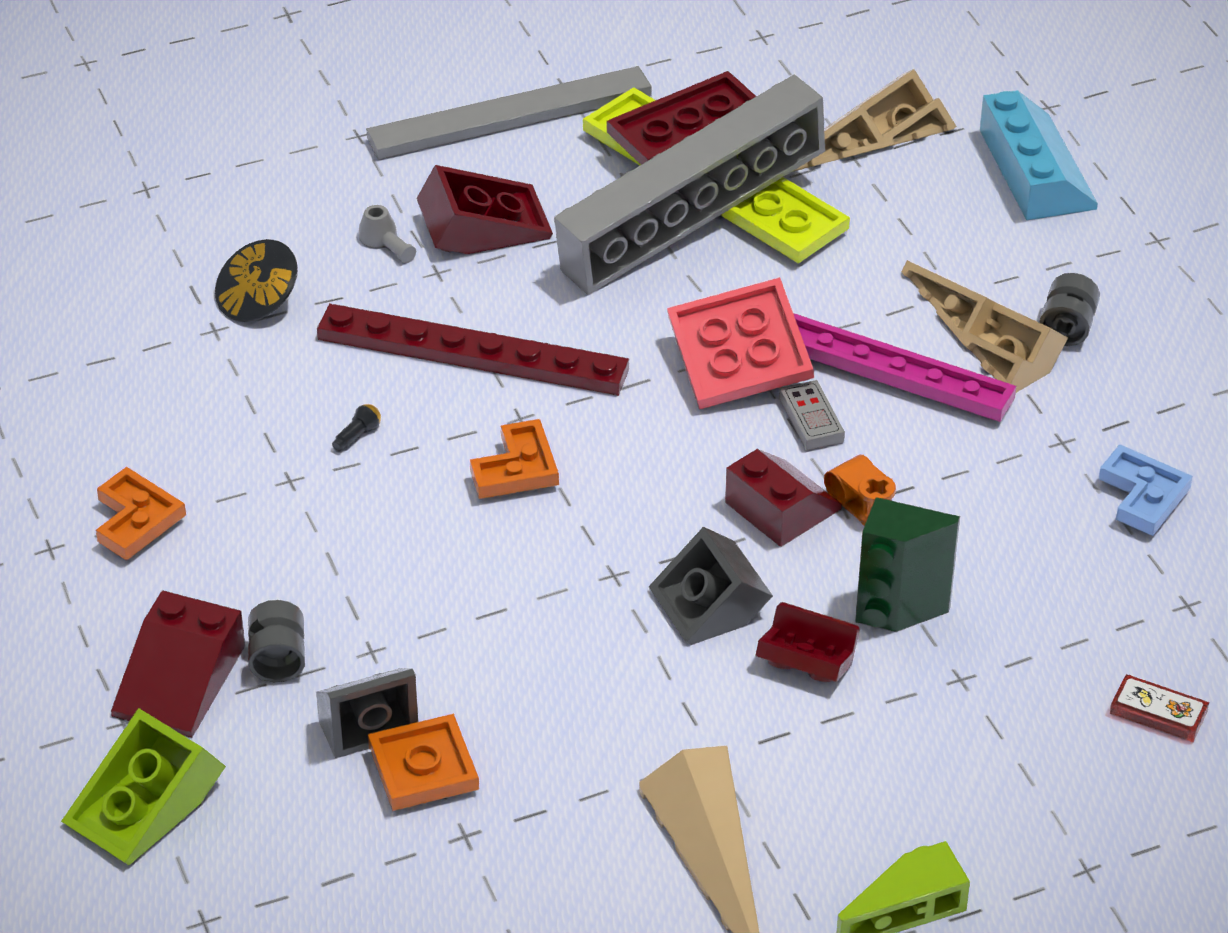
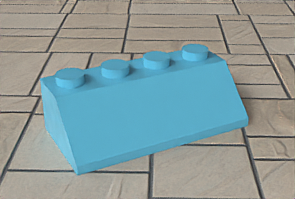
M1018 90L983 95L980 132L1025 219L1033 220L1097 210L1098 203L1050 115Z

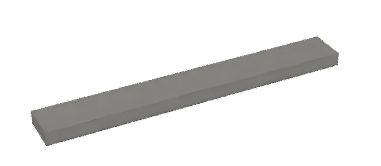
M635 66L366 128L367 139L376 157L380 160L599 109L633 87L650 97L652 96V86L640 67Z

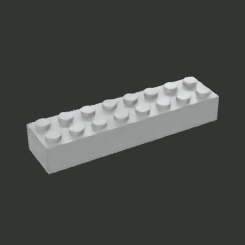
M793 74L762 94L746 101L730 113L716 119L698 132L687 136L666 151L657 154L634 170L625 173L622 177L602 189L596 190L593 194L575 205L566 208L554 216L560 270L581 290L590 295L825 152L823 97Z

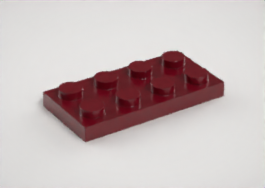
M726 71L607 120V133L642 165L657 154L681 142L687 136L698 132L716 119L740 107L746 101L755 98L756 95L734 75Z

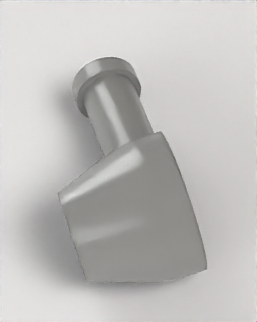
M372 205L365 209L359 224L360 241L372 248L386 246L403 263L411 262L416 255V248L411 244L405 243L397 236L395 222L387 208L382 205Z

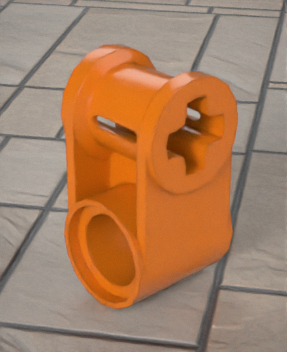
M862 454L851 458L824 474V484L827 492L842 503V506L864 526L875 498L878 497L892 501L896 493L895 482L874 466L868 457Z

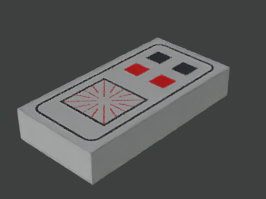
M817 380L779 389V399L806 451L844 442L845 431Z

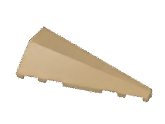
M912 69L894 79L824 128L825 152L794 171L950 131L957 126L939 98H932L915 69Z
M908 260L906 261L901 272L910 278L919 289L918 292L922 297L933 305L939 317L961 343L978 358L984 370L995 379L1015 385L1017 393L1051 372L1068 337Z
M726 745L681 750L639 782L640 795L643 799L647 798L655 811L656 820L661 828L665 827L675 842L678 855L707 900L711 899L719 911L721 922L727 931L731 930L732 933H759L728 747Z

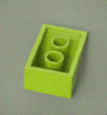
M138 708L61 822L125 864L130 865L202 803L226 766L200 745Z

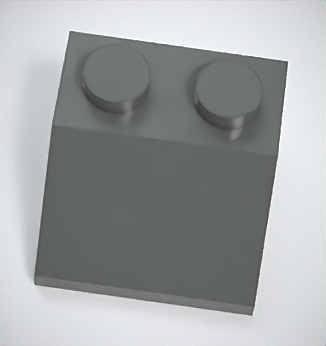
M702 527L649 586L684 641L690 645L746 626L773 597L736 542L706 527Z
M398 668L316 692L319 723L335 759L370 749L368 734L418 722L416 674L413 668Z

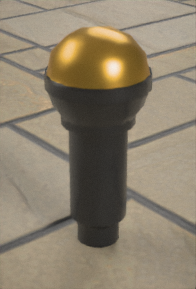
M372 404L359 406L355 410L352 421L336 435L335 440L332 442L333 448L341 451L343 448L351 445L362 433L375 430L381 422V414L378 408Z

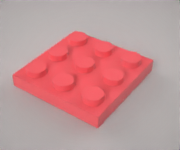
M780 277L667 308L668 318L699 410L814 378L813 366Z

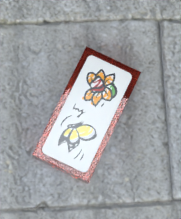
M1126 674L1111 703L1110 714L1194 742L1207 715L1209 702Z

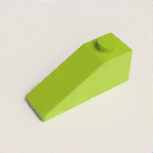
M947 841L931 846H920L911 852L904 853L838 914L836 933H897L967 911L970 880Z

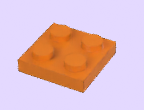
M454 713L368 734L369 748L392 811L479 790V777Z

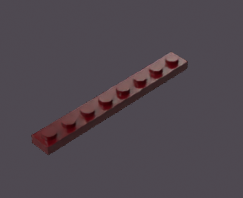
M329 303L317 327V337L321 341L619 396L629 372V358L331 303Z

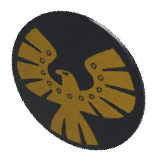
M272 239L254 241L240 248L226 261L218 275L215 285V298L219 309L230 319L239 322L256 321L273 313L286 301L294 288L298 272L294 253L284 243Z

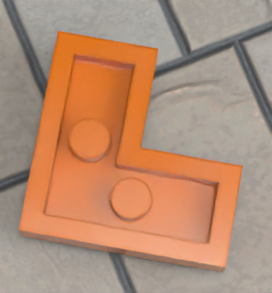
M540 419L501 425V439L506 453L470 459V473L479 499L559 485V472Z
M127 466L97 488L98 500L117 512L115 516L96 529L97 542L126 561L186 516L185 503Z

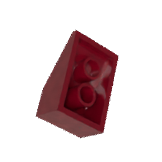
M435 165L416 198L435 248L446 252L478 253L547 240L553 234L533 184Z
M162 590L143 620L111 709L112 717L130 721L139 708L183 736L192 738L245 648L241 610Z

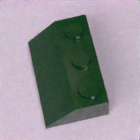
M875 498L862 531L856 623L898 632L949 612L960 516L883 498Z

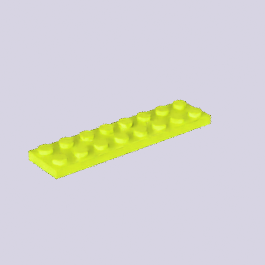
M633 87L583 118V131L636 164L641 165L607 133V120L655 100ZM784 177L721 214L725 219L798 264L847 231L850 223L849 216Z

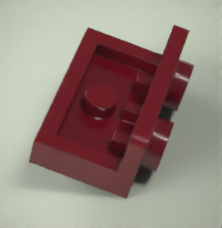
M780 602L776 606L772 627L758 640L755 656L768 660V663L776 668H794L807 672L812 679L817 681L837 682L852 666L860 628L858 625Z

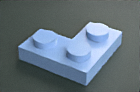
M1120 444L1100 467L1099 480L1129 493L1117 509L1116 520L1152 536L1189 491L1193 478L1192 475Z

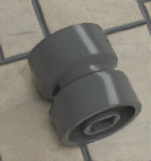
M1064 273L1056 277L1052 282L1047 302L1040 317V323L1068 337L1064 346L1078 345L1088 337L1093 316L1096 313L1100 299L1098 286L1092 279L1078 273Z
M268 600L258 604L251 610L248 616L249 669L254 676L263 681L275 683L294 679L302 673L305 667L303 613L298 606L288 601Z

